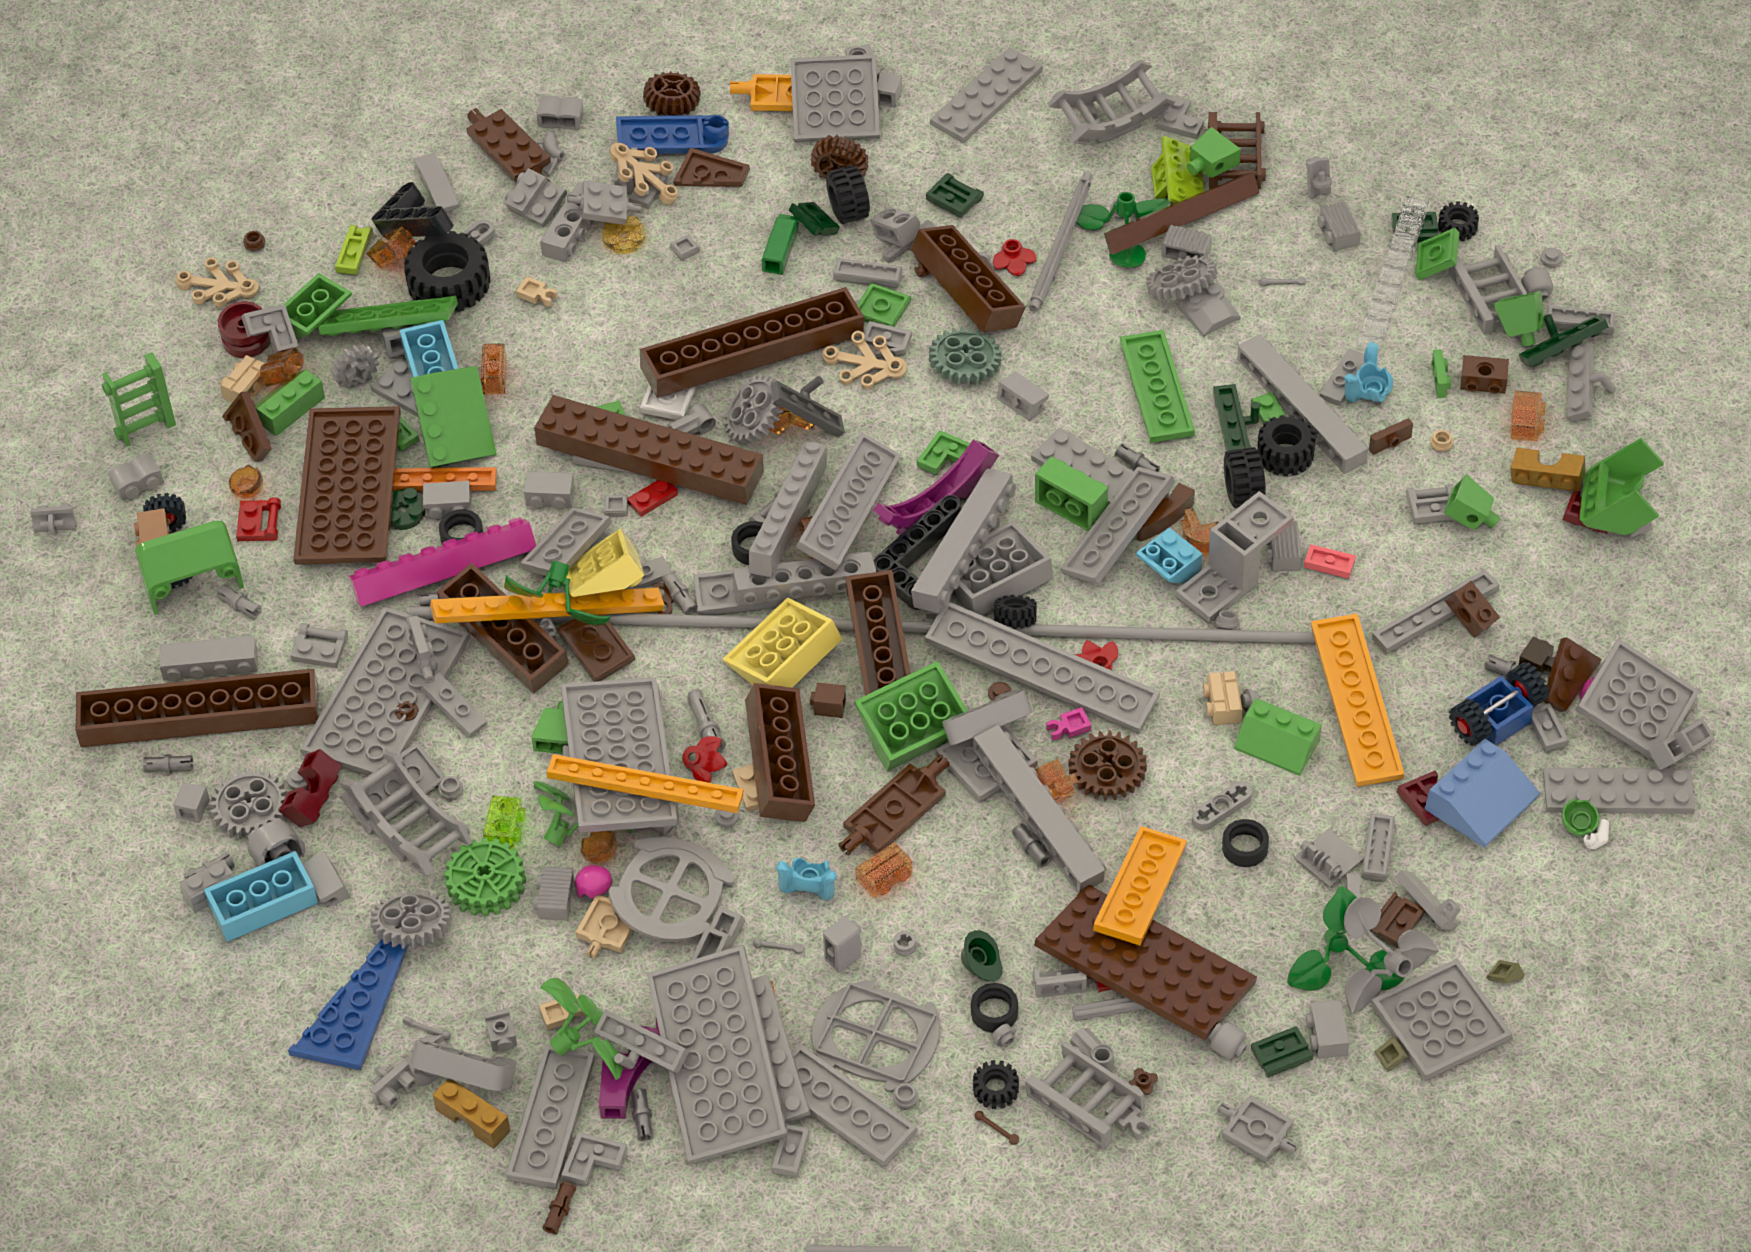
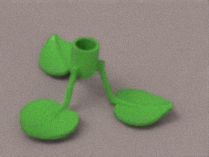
M534 780V789L540 788L553 794L558 801L556 802L541 794L538 795L542 811H555L544 839L561 847L566 835L572 836L573 832L578 828V822L569 829L570 823L561 819L562 813L574 816L571 810L562 805L563 799L570 802L571 798L556 787Z
M551 978L543 983L540 989L548 992L570 1013L562 1027L557 1030L558 1034L550 1040L554 1051L563 1056L571 1049L575 1051L592 1043L595 1050L612 1072L615 1081L619 1079L623 1066L614 1061L615 1055L619 1052L606 1039L601 1041L599 1037H594L579 1043L581 1036L578 1031L590 1021L597 1026L604 1012L588 996L581 994L576 998L571 988L559 978ZM580 1008L587 1018L576 1028L572 1026L568 1028V1024Z

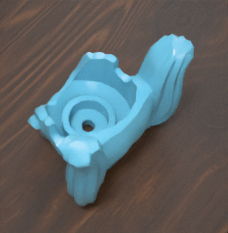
M1374 342L1368 343L1364 352L1365 364L1361 366L1355 376L1353 374L1344 376L1345 398L1349 402H1356L1360 399L1384 402L1386 395L1392 390V375L1387 371L1386 367L1381 370L1377 366L1379 346Z
M795 858L792 861V867L783 861H779L776 866L778 886L782 892L808 891L816 893L827 901L834 897V881L837 875L834 871L830 870L827 860L823 863H808L802 858Z

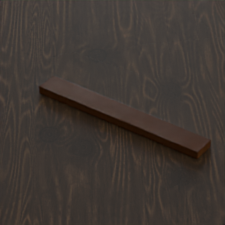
M1247 173L1105 232L1104 236L1109 253H1118L1166 233L1170 225L1177 227L1185 225L1259 194L1254 173Z

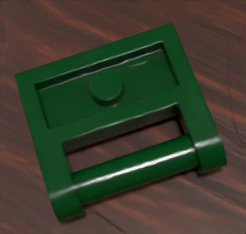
M946 173L926 193V200L961 218L975 203H979L982 200L984 192L980 189H973L954 179L953 175Z

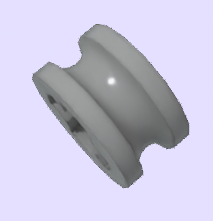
M901 931L894 936V950L897 954L908 956L915 951L916 940L912 933ZM906 940L908 946L903 947L901 941Z

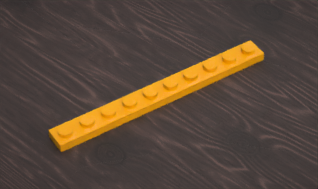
M659 587L621 589L572 597L570 594L571 609L593 615L663 611L664 608ZM565 592L544 593L543 598L506 595L431 599L430 603L435 624L572 616L566 612Z

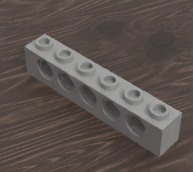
M871 551L845 555L836 571L817 559L779 563L772 578L749 573V567L733 569V589L738 606L785 600L787 597L796 599L815 595L842 593L847 591L846 576L876 572Z

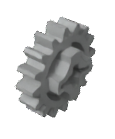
M363 344L359 348L352 345L351 350L345 348V353L343 355L337 354L339 359L332 361L334 367L330 368L333 373L332 377L336 383L338 382L340 387L345 385L347 389L351 385L358 387V383L365 384L367 378L372 379L371 374L378 371L376 366L379 365L378 356L370 346L365 348Z

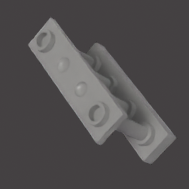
M1499 245L1495 246L1492 259L1465 265L1462 264L1457 256V265L1450 267L1448 271L1484 335L1492 333L1493 324L1495 321L1500 320L1497 311H1489L1487 305L1496 303L1503 298L1527 294L1509 263L1507 253H1504ZM1496 266L1501 273L1477 281L1469 276L1470 273ZM1506 282L1510 290L1488 296L1480 295L1478 289Z
M1064 1041L1061 1044L1064 1060L1044 1080H1039L1031 1075L1025 1081L1027 1096L1106 1149L1112 1143L1110 1126L1132 1104L1143 1111L1145 1108L1144 1093L1139 1087L1131 1086L1086 1056L1077 1046H1071ZM1072 1065L1083 1072L1064 1093H1059L1051 1088ZM1091 1079L1103 1085L1084 1106H1078L1071 1101ZM1111 1092L1119 1097L1125 1096L1104 1119H1097L1090 1114Z

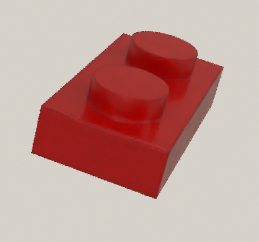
M657 480L628 497L627 502L642 517L676 497L678 490L671 483Z

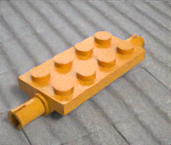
M753 74V79L749 81H730V95L749 94L751 96V111H793L791 75Z

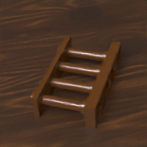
M1208 112V129L1212 127L1220 134L1221 132H1255V139L1228 140L1237 147H1256V154H1240V163H1256V170H1227L1213 178L1209 177V189L1218 186V181H1222V179H1235L1247 173H1254L1258 189H1261V181H1266V168H1262L1261 134H1264L1265 121H1260V112H1256L1255 123H1221V121H1217V112Z

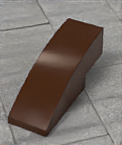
M1178 483L1170 496L1162 499L1138 531L1137 540L1142 542L1154 537L1179 521L1193 506L1195 490Z

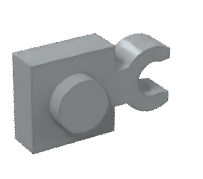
M1124 1095L1105 1110V1116L1125 1097ZM1134 1104L1114 1122L1122 1131L1129 1127L1132 1135L1138 1140L1142 1138V1132L1138 1130L1139 1127H1143L1147 1131L1151 1130L1150 1121L1146 1118H1139L1141 1110Z

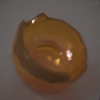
M246 465L244 468H239L233 472L228 482L230 490L241 499L253 498L260 493L263 487V476L258 467L254 468Z
M612 830L591 832L588 838H582L581 854L588 862L602 864L611 859L616 853L617 840Z

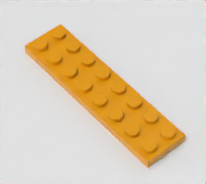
M1358 613L1311 621V630L1356 787L1404 779V770Z

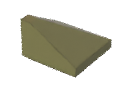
M1499 960L1486 978L1490 981L1510 983L1523 978L1524 973L1519 963Z
M1394 1036L1374 1051L1387 1072L1408 1057L1406 1051Z

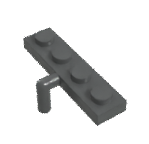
M817 376L804 386L800 393L779 381L771 385L772 399L777 406L785 408L794 415H798L809 423L837 437L845 433L840 414L810 399V393L824 383L820 376Z

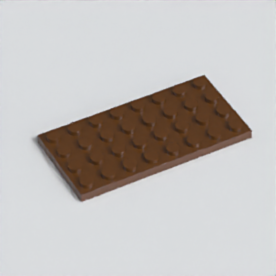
M400 406L310 408L293 558L295 565L379 563L387 561L401 417Z
M1091 885L1086 886L1035 939V947L1204 1041L1211 1034L1215 1026L1221 1023L1249 992L1257 980V976L1155 920H1152L1141 946L1093 931L1095 920L1105 902L1107 894Z

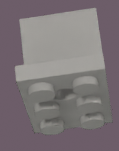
M1257 492L1210 529L1208 565L1178 588L1175 597L1210 623L1219 616V612L1229 608L1258 584L1261 548L1293 524L1294 517L1263 493ZM1264 518L1266 521L1256 522L1254 519ZM1206 591H1211L1214 593V595L1205 596L1203 593Z

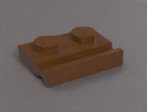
M1394 892L1381 909L1379 923L1376 927L1370 929V932L1377 934L1378 938L1398 948L1399 937L1404 932L1415 928L1424 916L1425 910L1409 899L1397 896L1398 893Z

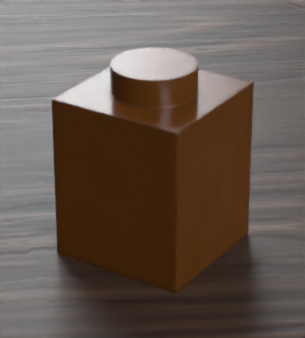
M817 682L816 691H812L810 696V706H814V715L843 718L846 703V685Z

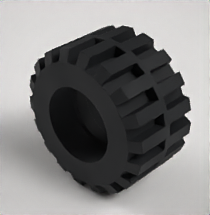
M850 165L828 171L826 178L827 192L837 220L841 224H846L867 218L870 212V202L867 188L859 169L855 165Z
M1279 415V418L1272 417L1270 422L1266 421L1263 423V427H1260L1258 434L1257 451L1260 454L1263 466L1266 465L1265 470L1268 472L1273 470L1275 475L1283 473V476H1288L1289 473H1292L1295 476L1298 475V471L1303 473L1306 471V467L1311 466L1314 460L1316 435H1314L1315 431L1313 428H1310L1308 422H1303V419L1300 417L1296 419L1292 415H1289V417ZM1280 444H1290V445H1293V446H1291V447H1284V446H1281Z
M1250 447L1226 451L1224 456V478L1228 498L1234 508L1240 507L1259 491L1266 495L1264 469L1257 449Z

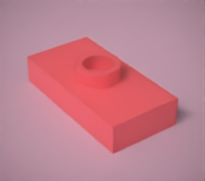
M1311 544L1304 561V568L1349 579L1355 564L1356 555Z

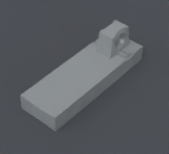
M1401 870L1395 878L1442 929L1454 930L1459 925L1455 918L1461 911V908L1452 899H1447L1441 904L1413 872Z

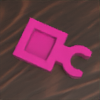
M1081 707L1060 714V721H1048L1046 723V730H1057L1051 732V739L1058 740L1065 733H1067L1069 738L1089 732L1092 729V725Z

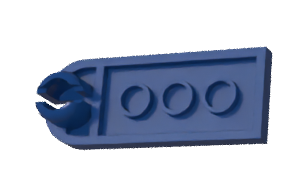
M717 114L616 116L617 143L625 144L629 149L637 148L641 151H645L647 147H652L657 151V154H687L690 148L707 153H716L723 150L728 143L729 122L725 117Z

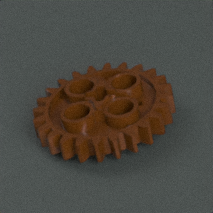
M1109 730L1107 736H1104L1099 731L1098 737L1090 733L1089 740L1081 738V745L1075 744L1074 751L1070 752L1068 767L1069 776H1072V783H1078V790L1085 788L1086 796L1093 792L1094 799H1097L1099 795H1103V799L1106 801L1108 795H1112L1113 799L1117 800V794H1121L1125 798L1127 790L1134 793L1135 786L1141 787V780H1145L1147 763L1146 755H1143V748H1137V741L1130 743L1129 735L1122 739L1121 732H1118L1116 736H1112V732Z

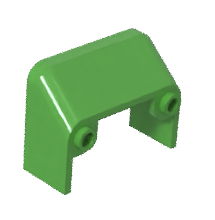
M1642 438L1594 464L1585 473L1580 520L1586 527L1621 535H1631L1640 527L1659 517V514L1638 491L1643 487L1645 475L1663 466L1664 462Z
M223 521L208 522L139 544L135 549L144 587L154 615L159 614L155 600L163 599L171 592L170 583L215 570L221 578L235 576L239 588H244L238 561L226 524Z

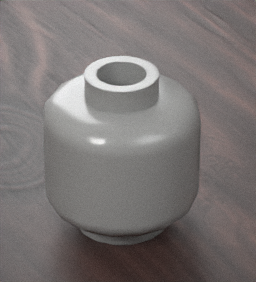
M1533 267L1525 271L1521 283L1526 292L1541 291L1542 301L1546 300L1553 291V283L1548 271L1540 267Z
M1231 1022L1218 1023L1208 1038L1211 1041V1049L1227 1060L1232 1059L1235 1055L1240 1057L1248 1046L1244 1043L1246 1033Z

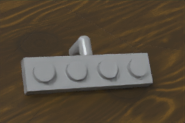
M1591 343L1569 349L1567 417L1571 422L1592 417L1593 383L1600 381L1608 393H1612L1616 389L1605 372L1601 371L1593 374L1594 347Z
M606 1009L594 1030L596 1034L631 1051L628 1057L621 1053L616 1054L614 1057V1061L627 1069H633L641 1055L678 1074L689 1053V1050Z

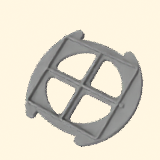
M671 837L637 839L634 842V848L639 850V852L624 871L619 887L612 886L609 889V898L614 912L632 930L655 940L690 942L692 939L701 937L706 927H710L707 921L719 902L723 884L729 886L734 884V876L731 871L713 853L692 842ZM676 857L680 860L670 881L666 883L641 874L639 871L644 865L658 858ZM694 864L704 873L709 888L707 897L703 898L678 888L677 885L688 865ZM634 882L662 892V896L652 915L646 916L642 914L635 906L631 894V886ZM672 897L700 907V911L697 914L679 923L668 924L660 920Z
M873 981L849 983L848 986L831 995L821 1006L815 1017L812 1028V1043L815 1054L833 1068L836 1066L845 1072L861 1078L886 1082L885 1090L893 1092L900 1084L913 1081L931 1061L939 1039V1019L934 1003L927 1002L924 1008L897 994L874 989L875 984ZM862 1002H881L884 1004L873 1027H867L841 1017V1013L848 1007ZM894 1009H901L915 1023L918 1031V1039L915 1042H909L883 1032V1028ZM835 1027H842L867 1037V1041L856 1060L853 1061L846 1058L836 1047L832 1038V1031ZM877 1042H884L910 1053L907 1059L893 1066L875 1068L866 1065Z

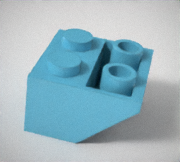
M1170 527L1136 552L1137 557L1168 582L1185 584L1202 570L1203 554Z

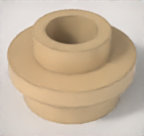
M1438 430L1431 436L1430 444L1437 451H1448L1453 446V438L1448 431Z

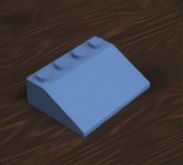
M1484 739L1429 790L1425 810L1485 848L1540 796V792L1504 750Z

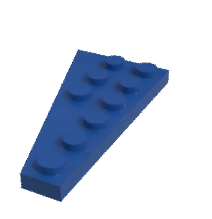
M381 939L368 954L365 963L360 969L352 973L349 982L344 987L342 986L320 1011L317 1020L312 1026L304 1030L301 1039L296 1045L293 1044L288 1049L289 1056L361 1070L409 945L402 949L401 944L392 947V942L384 944L383 939Z

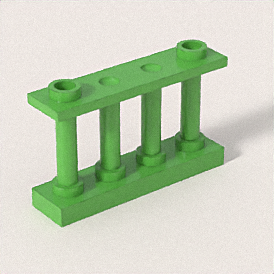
M153 352L144 355L146 365L143 366V369L112 382L107 372L102 373L104 383L101 385L105 395L109 398L116 424L113 430L119 441L123 440L126 446L131 445L128 434L157 421L160 423L164 422L167 428L176 425L162 366ZM143 378H150L147 384L118 396V389ZM149 392L154 393L150 399L122 411L121 404ZM152 407L157 408L155 413L125 425V419Z

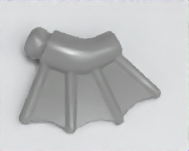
M547 132L543 141L536 143L551 158V163L542 169L548 176H551L558 160L561 161L565 153L557 146L556 134L554 132Z

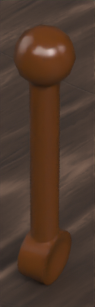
M982 1111L975 1112L974 1117L976 1120H982L1008 1138L1010 1144H1018V1135L1008 1133L986 1118Z

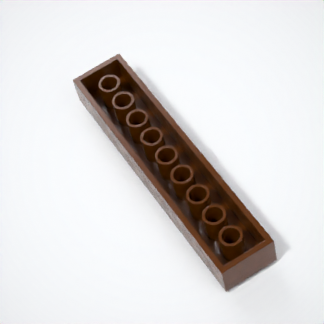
M847 287L641 348L640 368L654 394L659 398L852 339L851 336L855 331L864 333V315Z
M552 395L534 427L536 444L538 446L747 505L764 473L763 454Z
M314 668L76 692L75 731L80 747L315 724L319 718L318 682Z

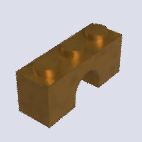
M1516 447L1510 468L1512 483L1580 492L1586 473L1585 456L1562 453L1560 460L1556 464L1544 465L1540 463L1539 450Z
M448 1078L433 1094L436 1111L454 1123L461 1118L472 1128L475 1137L493 1149L510 1132L507 1115L453 1079Z

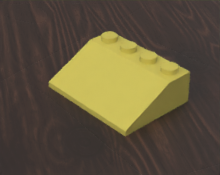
M620 528L586 551L569 569L567 578L571 579L569 583L570 594L572 597L626 589L629 586L634 587L642 581V577L645 575L637 549Z
M787 597L723 658V661L752 686L754 683L792 688L843 639L832 619Z

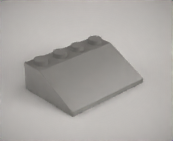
M1011 521L988 533L986 542L980 546L977 557L972 559L967 573L963 574L958 588L954 589L953 592L965 609L979 615H984L994 609V603L997 598H1003L1006 595L1008 597L1010 595L1018 597V595H1022L1053 579L1051 558L1014 521Z

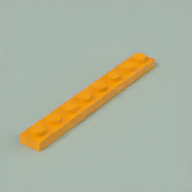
M556 754L552 755L547 769V778L737 814L743 799L744 789Z

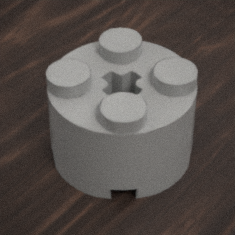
M281 818L273 819L259 829L251 831L248 836V852L258 866L296 851L299 858L305 855V844Z

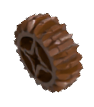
M671 71L669 73L661 72V75L654 74V77L648 78V82H645L643 91L646 107L650 108L652 112L656 111L657 115L664 114V116L690 114V111H695L696 107L699 106L701 96L698 82L694 81L693 77H687V74H680L679 71L677 73H672Z
M837 134L834 138L831 135H828L827 138L822 137L814 145L811 153V166L814 167V172L819 173L820 178H827L828 171L850 165H855L864 177L869 161L868 155L865 153L866 149L861 148L860 143L855 144L853 139L848 140L846 136L840 138Z

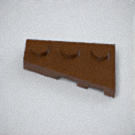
M690 148L673 183L674 186L742 187L750 171V166Z
M240 392L222 417L225 421L231 422L233 425L232 431L234 434L241 436L242 445L254 461H262L271 451V443L266 436L263 423L257 414L255 404L249 392Z
M1568 637L1560 639L1547 684L1549 695L1543 702L1546 704L1550 703L1559 712L1566 711L1602 659Z

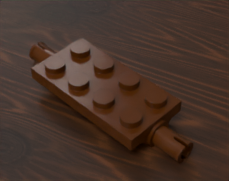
M477 108L469 111L467 118L474 124L466 128L467 134L515 182H517L519 174L525 173L528 168L543 175V167L551 163L550 156L507 113L500 109L485 117Z
M939 754L929 765L922 768H916L912 764L907 765L843 822V827L851 834L838 844L840 850L849 856L860 844L864 843L877 854H881L946 796L945 789L938 785L936 777L950 766L947 758H943V755Z

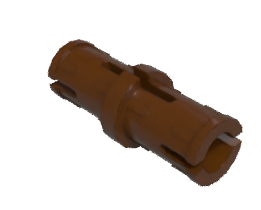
M568 1182L560 1184L555 1200L551 1201L549 1205L550 1212L542 1226L545 1232L554 1235L558 1234L564 1216H567L570 1211L569 1204L574 1192H576V1187Z

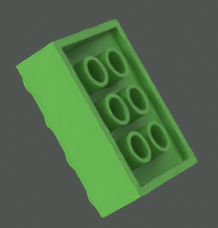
M477 366L410 378L429 468L496 455Z
M938 661L854 701L872 746L886 771L949 742L942 722L968 711Z

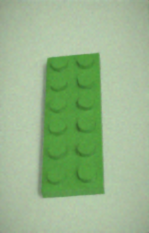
M456 296L335 310L318 326L320 335L337 336L342 332L356 334L362 330L379 331L385 327L399 329L405 325L413 324V326H418L443 320L445 323L450 319L458 302Z
M1164 330L1121 336L1120 345L1150 443L1195 436V429Z

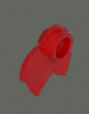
M1009 239L1004 242L1001 251L994 255L993 266L996 270L1007 268L1010 274L1021 276L1026 270V263H1034L1037 259L1033 250L1023 248L1016 239Z
M1086 640L1082 647V654L1075 655L1112 671V663L1118 658V648L1114 641L1108 642L1101 648L1095 643Z
M715 736L704 737L696 746H689L683 752V764L692 770L693 777L697 781L711 783V772L720 771L728 765L725 758L717 752L722 742L721 738ZM695 753L696 760L692 762L690 756Z

